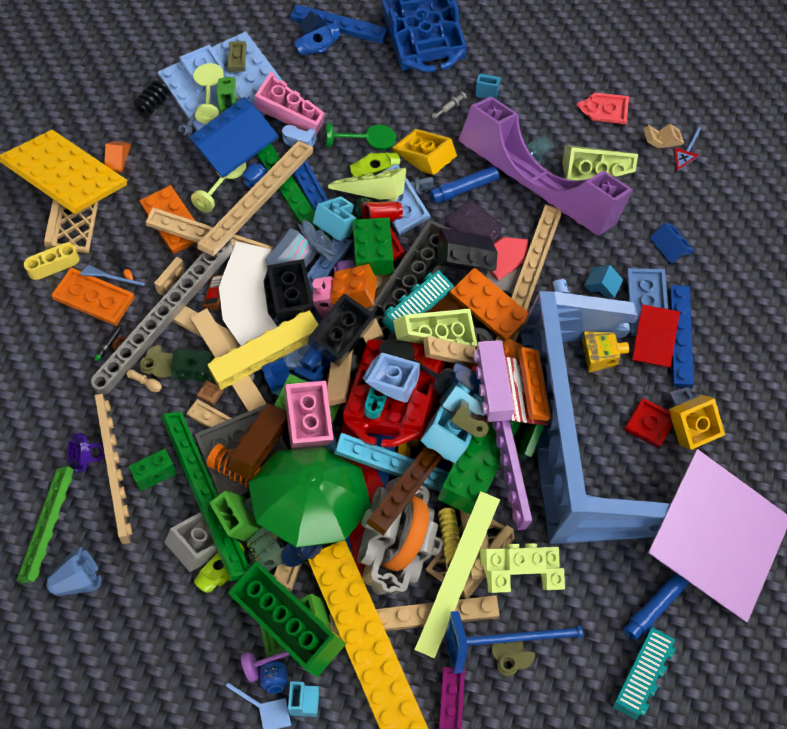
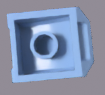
M380 353L371 362L363 379L381 393L396 400L408 402L418 382L420 363Z

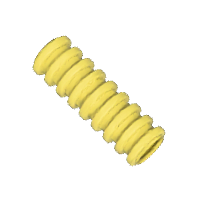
M444 508L438 512L445 560L446 563L451 564L460 542V533L456 510Z

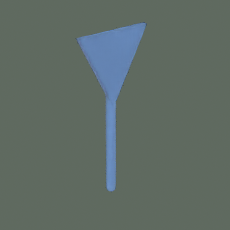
M88 265L80 273V275L105 276L106 278L139 286L145 285L143 282L110 275L91 265Z

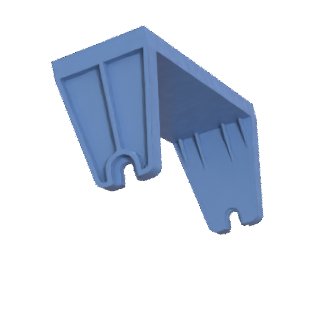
M539 291L520 330L521 344L525 348L539 350L551 418L547 421L548 425H544L536 445L549 544L655 537L671 504L600 498L586 495L563 342L582 341L583 334L586 331L615 333L616 338L627 336L630 331L629 323H635L638 319L636 304L633 302L561 292Z

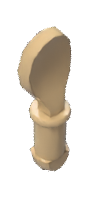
M132 369L127 371V376L130 379L132 378L141 384L145 383L148 390L159 392L162 389L161 383L157 380L149 379L146 375H141Z

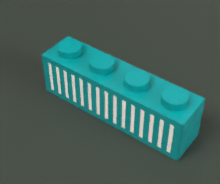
M439 270L434 274L430 272L423 279V284H416L410 290L411 294L408 297L406 295L402 296L397 301L398 305L395 308L391 306L385 311L384 314L386 316L382 322L395 336L393 320L403 315L427 313L452 290L454 285Z
M653 627L651 628L612 708L634 720H637L640 715H645L649 707L646 701L649 696H654L659 686L655 682L658 677H663L667 669L664 663L667 658L671 660L676 650L673 647L676 639Z

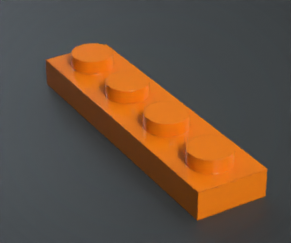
M521 347L518 350V357L529 419L548 421L551 415L539 350Z

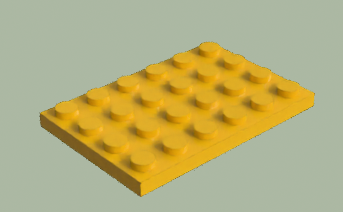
M50 130L0 155V162L74 214L127 185V179L54 130Z

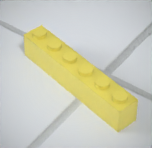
M310 310L305 313H299L294 319L282 322L273 330L265 331L262 336L248 340L245 345L231 349L228 354L222 357L214 358L207 364L210 373L220 390H223L262 369L263 365L279 360L307 345L309 336L319 324Z

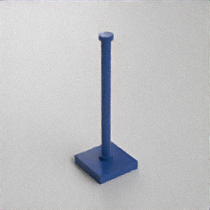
M452 611L449 616L445 641L453 672L457 674L463 673L468 646L576 637L578 639L583 637V630L581 625H577L575 628L466 637L459 611Z

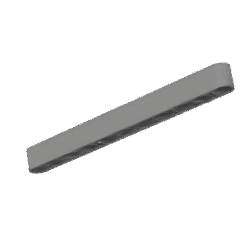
M231 239L226 243L228 246L221 248L214 256L203 252L93 375L91 383L97 394L106 395L115 387L127 371L130 370L225 262L233 250ZM211 257L216 258L214 261L208 260ZM198 271H204L203 274H196ZM187 284H191V285H192L190 288H185V287H184V286L187 285ZM176 297L180 298L177 302L172 301ZM163 311L168 312V314L164 316L160 315V313ZM150 325L156 326L152 330L147 329ZM138 339H143V342H142V343H140V344H136V343H135L136 340H138ZM125 353H131L128 358H123ZM113 367L119 368L116 372H110ZM101 381L106 382L102 387L97 386Z

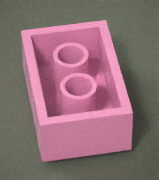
M326 381L286 384L284 396L291 449L331 445L333 442V431Z

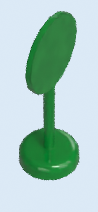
M326 123L325 147H332L334 137L366 138L367 143L371 147L380 150L389 149L396 142L395 132L386 125H374L366 131V134L334 133L332 123Z

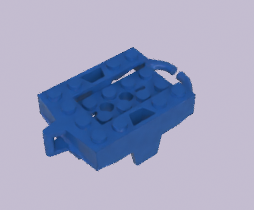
M381 0L382 13L401 71L416 69L426 73L435 72V65L427 66L422 62L448 57L447 62L440 64V69L445 70L453 66L459 59L466 58L467 45L459 24V9L456 0Z

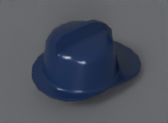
M287 543L282 551V562L289 567L298 566L307 559L316 557L321 552L323 544L296 548Z

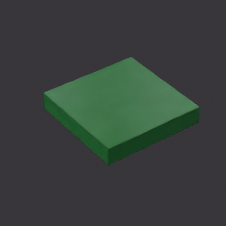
M526 424L516 448L518 458L532 457L544 425Z

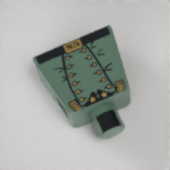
M262 527L247 541L251 554L246 556L245 559L249 568L255 561H258L268 570L282 564L281 555L287 542Z

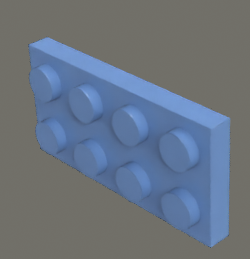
M628 268V300L636 304L638 314L636 322L630 323L631 336H636L642 304L668 309L665 269Z

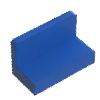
M664 223L650 237L672 264L683 254L691 255L695 251L673 224Z

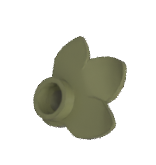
M160 345L153 346L147 351L146 357L141 360L140 370L144 374H153L157 378L170 377L173 375L170 367L174 365L177 355L162 353Z
M522 641L507 642L506 644L494 643L492 647V654L497 660V669L504 676H512L517 670H524L530 667L535 658V653L523 651ZM510 663L512 667L510 669H506L504 667V664Z

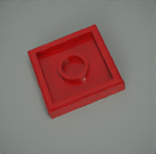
M642 398L624 431L660 449L673 426V422L668 410Z

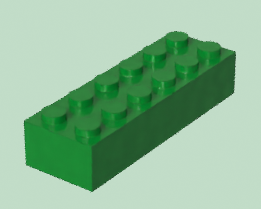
M509 420L514 438L521 422ZM488 422V432L485 436L476 437L472 435L468 447L456 463H454L438 497V500L469 515L473 511L480 491L487 494L501 466L500 449L496 445L497 436L496 431L492 427V422Z
M258 561L254 562L228 592L306 671L316 678L346 645L332 629Z

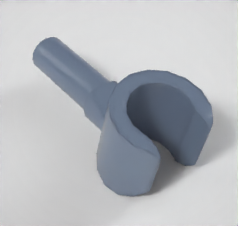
M195 112L186 125L179 126L178 130L179 132H184L183 135H190L192 133L191 126L195 120Z

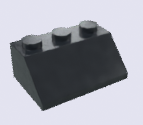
M439 228L437 265L470 271L476 268L482 273H488L497 269L498 251L489 236Z

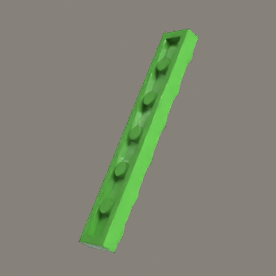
M68 466L56 469L16 580L20 583L35 582L39 575V567L46 555V547L53 536L52 530L59 518L61 505L66 499L67 488L72 482L74 469Z

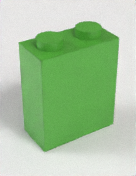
M224 491L210 502L211 507L229 537L248 541L262 528V526L256 523L253 506L249 498Z

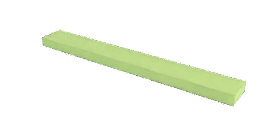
M480 491L415 648L416 651L435 658L448 626L450 612L456 608L500 499Z

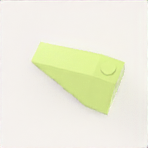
M565 145L562 161L564 177L569 180H585L592 178L602 171L615 177L633 173L636 171L638 154Z
M406 168L385 170L376 176L370 173L361 176L360 179L355 176L335 180L328 185V188L380 200L394 201L404 192Z

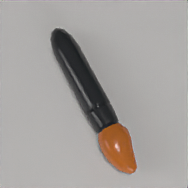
M110 249L109 254L123 272L124 277L133 280L131 270L127 268L117 252Z

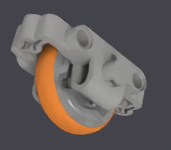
M401 477L389 481L385 488L379 487L375 491L371 508L366 511L362 519V526L365 527L358 554V562L365 565L363 573L364 583L371 586L377 595L387 593L394 595L407 590L409 583L415 584L418 581L423 562L428 560L431 555L437 556L443 546V540L436 537L438 524L433 522L435 511L427 506L430 493L424 486L419 488L384 536L366 524L369 517ZM382 565L386 569L396 571L395 575L392 573L378 574L379 566Z

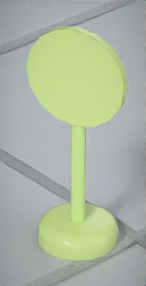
M212 63L199 66L193 74L194 81L206 87V102L199 105L195 110L196 120L203 124L209 123L219 115L218 109L210 104V86L218 84V79L224 77V72L219 65Z
M246 163L240 165L226 177H220L208 193L202 190L195 191L191 196L193 205L202 212H211L215 206L214 199L211 197L213 192L225 178L235 179L241 177L242 173L247 169Z

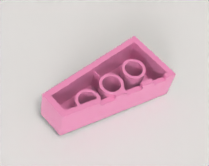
M269 73L255 95L254 106L257 110L288 125H294L297 129L308 131L309 128L314 129L317 135L323 125L325 113L309 100H304L300 97V93L296 90L293 91L287 87V83L283 80H278L274 73Z

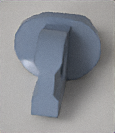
M416 177L415 181L409 182L418 195H422V190L434 188L433 177L421 180Z

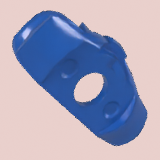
M336 24L323 26L295 41V48L300 55L324 53L333 45V42L338 40L340 30ZM315 34L322 36L320 43L313 40Z

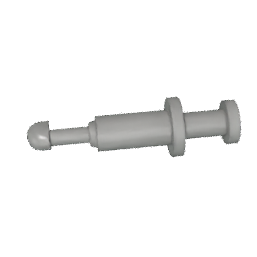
M461 91L458 97L452 96L450 98L451 101L441 107L438 113L432 114V118L436 119L440 114L446 113L454 106L458 107L459 101L467 98L466 94Z

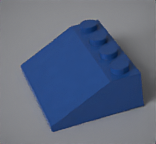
M244 96L189 138L196 150L224 178L279 136L257 108Z

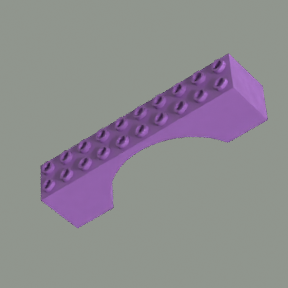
M493 97L471 105L458 140L465 147L488 160L493 166L504 171L506 175L513 177L521 185L532 190L534 194L541 196L549 204L560 209L562 213L573 218L578 224L588 228L593 234L599 236L617 224L633 189L605 171L585 180H569L550 173L534 159L527 149L520 131L519 114Z

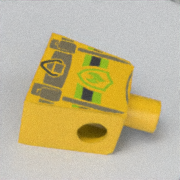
M586 331L583 334L582 344L588 373L616 366L619 362L620 354L629 353L628 342L617 343L615 333Z

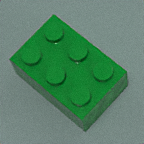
M390 219L353 220L356 267L369 264L375 275L393 274Z

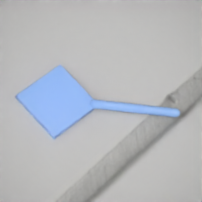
M230 683L226 684V687L259 708L263 729H280L291 726L286 698L261 704Z

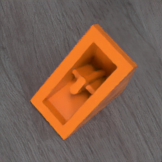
M117 141L106 143L105 165L115 172L122 173L131 144Z

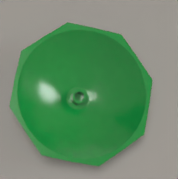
M325 446L276 451L248 482L256 523L296 548L345 541L363 519L366 511L371 508L362 468L346 458L334 454V451Z

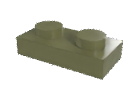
M246 41L229 42V72L246 71Z

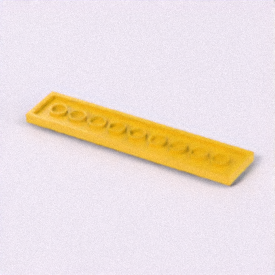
M346 541L337 542L322 549L316 557L308 559L341 639L346 643L345 648L379 728L428 729Z

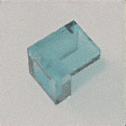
M545 135L527 144V149L539 164L543 162V155L554 148V144Z

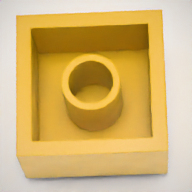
M701 395L669 409L679 445L692 450L725 435L715 398Z

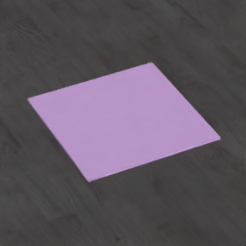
M696 449L648 553L747 623L787 530V514Z

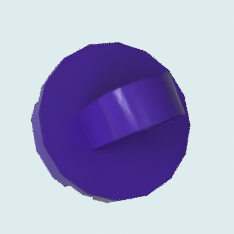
M83 433L71 434L73 441H68L67 459L68 463L73 465L71 467L74 469L73 473H82L86 470L88 462H97L104 458V447L101 444L88 443ZM94 447H98L100 451L99 456L96 458L91 456V450Z

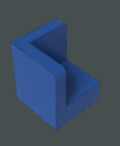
M284 358L262 366L265 379L271 391L284 387L290 374Z

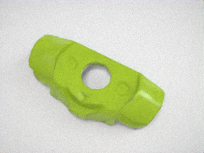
M397 153L367 154V156L350 165L351 174L353 177L357 176L360 179L361 176L384 171L397 163L400 165V157ZM376 160L380 162V166L372 168L370 163Z
M239 542V545H240V547H241V549H242V552H243V554H244V556H245V551H244L245 549H244V547L242 546V544ZM219 553L200 570L194 580L195 585L205 593L213 591L217 585L221 587L227 581H230L224 567L220 570L213 568L214 563L221 560Z

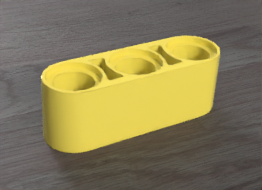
M64 243L28 257L24 261V267L31 279L38 280L76 265L79 262V255L72 243Z

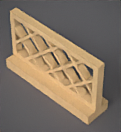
M53 199L44 239L45 251L61 245L57 243L58 239L65 236L69 241L67 243H72L77 252L89 253L99 201L76 214L72 213L67 216L64 213V210L67 208ZM89 209L92 215L85 218L81 213ZM78 215L82 221L74 224L71 219ZM68 221L72 227L64 231L61 225ZM86 224L89 230L82 233L79 227ZM76 230L79 236L71 239L68 234ZM83 238L86 242V247L78 246L76 242Z
M493 519L491 520L488 529L496 528L500 532L497 536L488 537L486 533L488 549L507 548V544H511L515 539L514 529L508 525L505 527ZM462 524L459 526L460 535L463 533ZM444 546L426 568L427 573L442 583L447 571L438 573L433 569L437 564L446 563V557L443 558L445 556ZM470 573L460 597L469 599L483 579L472 580Z

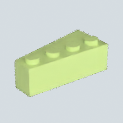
M470 309L408 314L393 320L397 340L424 344L423 339L431 336L477 347Z

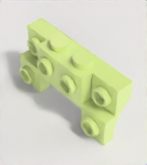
M537 543L525 544V548H519V544H507V548L480 549L481 564L486 573L489 593L511 592V574L541 573L543 590L565 589L564 568H560L559 547H537Z

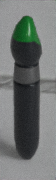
M118 325L112 331L101 348L96 352L95 361H99L105 356L113 341L120 335L123 328L122 325Z

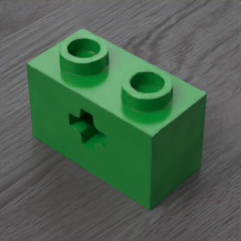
M165 449L128 466L140 492L177 474Z

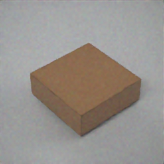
M206 380L197 393V398L214 406L224 390H220L218 385Z

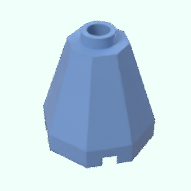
M81 547L73 550L48 576L46 586L50 593L63 596L92 592L100 588L101 576H96L95 571L98 570L97 564L87 550L82 551L83 548Z

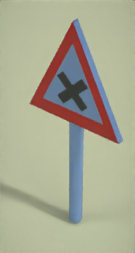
M700 127L697 128L686 151L675 148L677 172L700 156L689 152L701 130Z

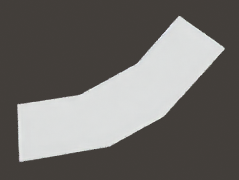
M236 241L219 285L223 321L238 343L243 346L248 340L256 339L262 336L265 331L277 328V325L268 314L263 282L268 270L265 258L272 249Z

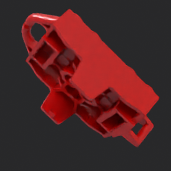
M368 340L343 413L345 428H349L364 443L374 446L377 439L366 433L395 437L393 439H383L382 447H396L415 438L421 439L428 422L438 408V394L433 390L435 378L420 369L417 385L408 402H402L387 396L381 416L377 419H370L365 416L364 419V407L371 386L364 381L363 376L371 362L380 354V345L386 341ZM409 342L415 350V360L438 375L443 371L445 361L425 357L424 345ZM378 390L373 391L376 396L384 395ZM373 402L372 411H375L377 403Z

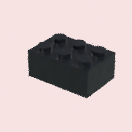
M304 259L267 265L278 325L294 319L299 313H305L309 310L315 318L314 304Z
M344 293L311 333L308 345L340 367L373 325L376 315Z

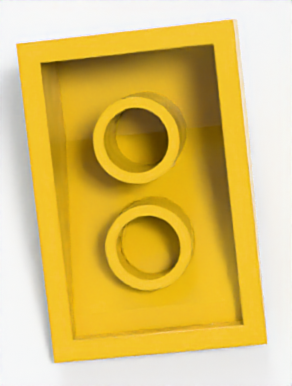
M419 129L413 130L392 147L394 152L421 172L431 175L438 173L440 169L457 156L451 138Z

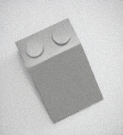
M201 512L170 528L165 540V544L189 572L204 565L218 553Z

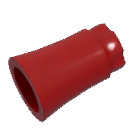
M398 201L363 202L362 219L389 218L391 222L403 217V207Z

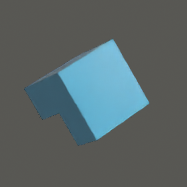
M290 681L288 703L290 716L317 717L319 686H305L304 682Z

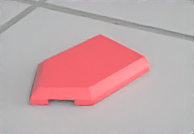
M593 93L588 99L576 104L592 121L627 124L629 96Z
M502 237L493 243L498 251L497 269L490 273L498 281L524 264L527 256L528 239Z

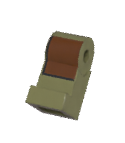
M461 399L451 413L450 421L476 437L485 436L488 432L487 418L470 411L469 403Z

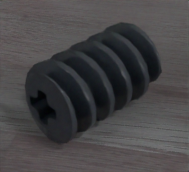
M154 80L134 100V106L141 116L149 118L150 114L154 113V109H158V105H161L162 100H166V96H170L171 92L165 84Z

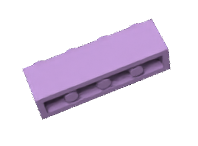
M502 340L478 342L477 349L473 351L474 362H478L476 376L481 381V384H479V394L484 399V402H482V412L486 414L487 422L512 420L514 406Z

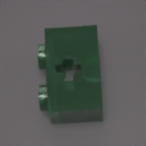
M174 350L171 364L173 378L180 381L187 379L199 382L212 381V375L207 365L214 359L212 351Z

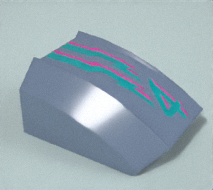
M290 228L281 235L265 258V261L268 265L304 259L305 266L307 267L318 251L299 231Z

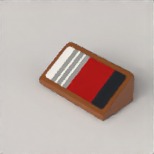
M224 274L212 276L202 306L203 308L221 311L219 285Z

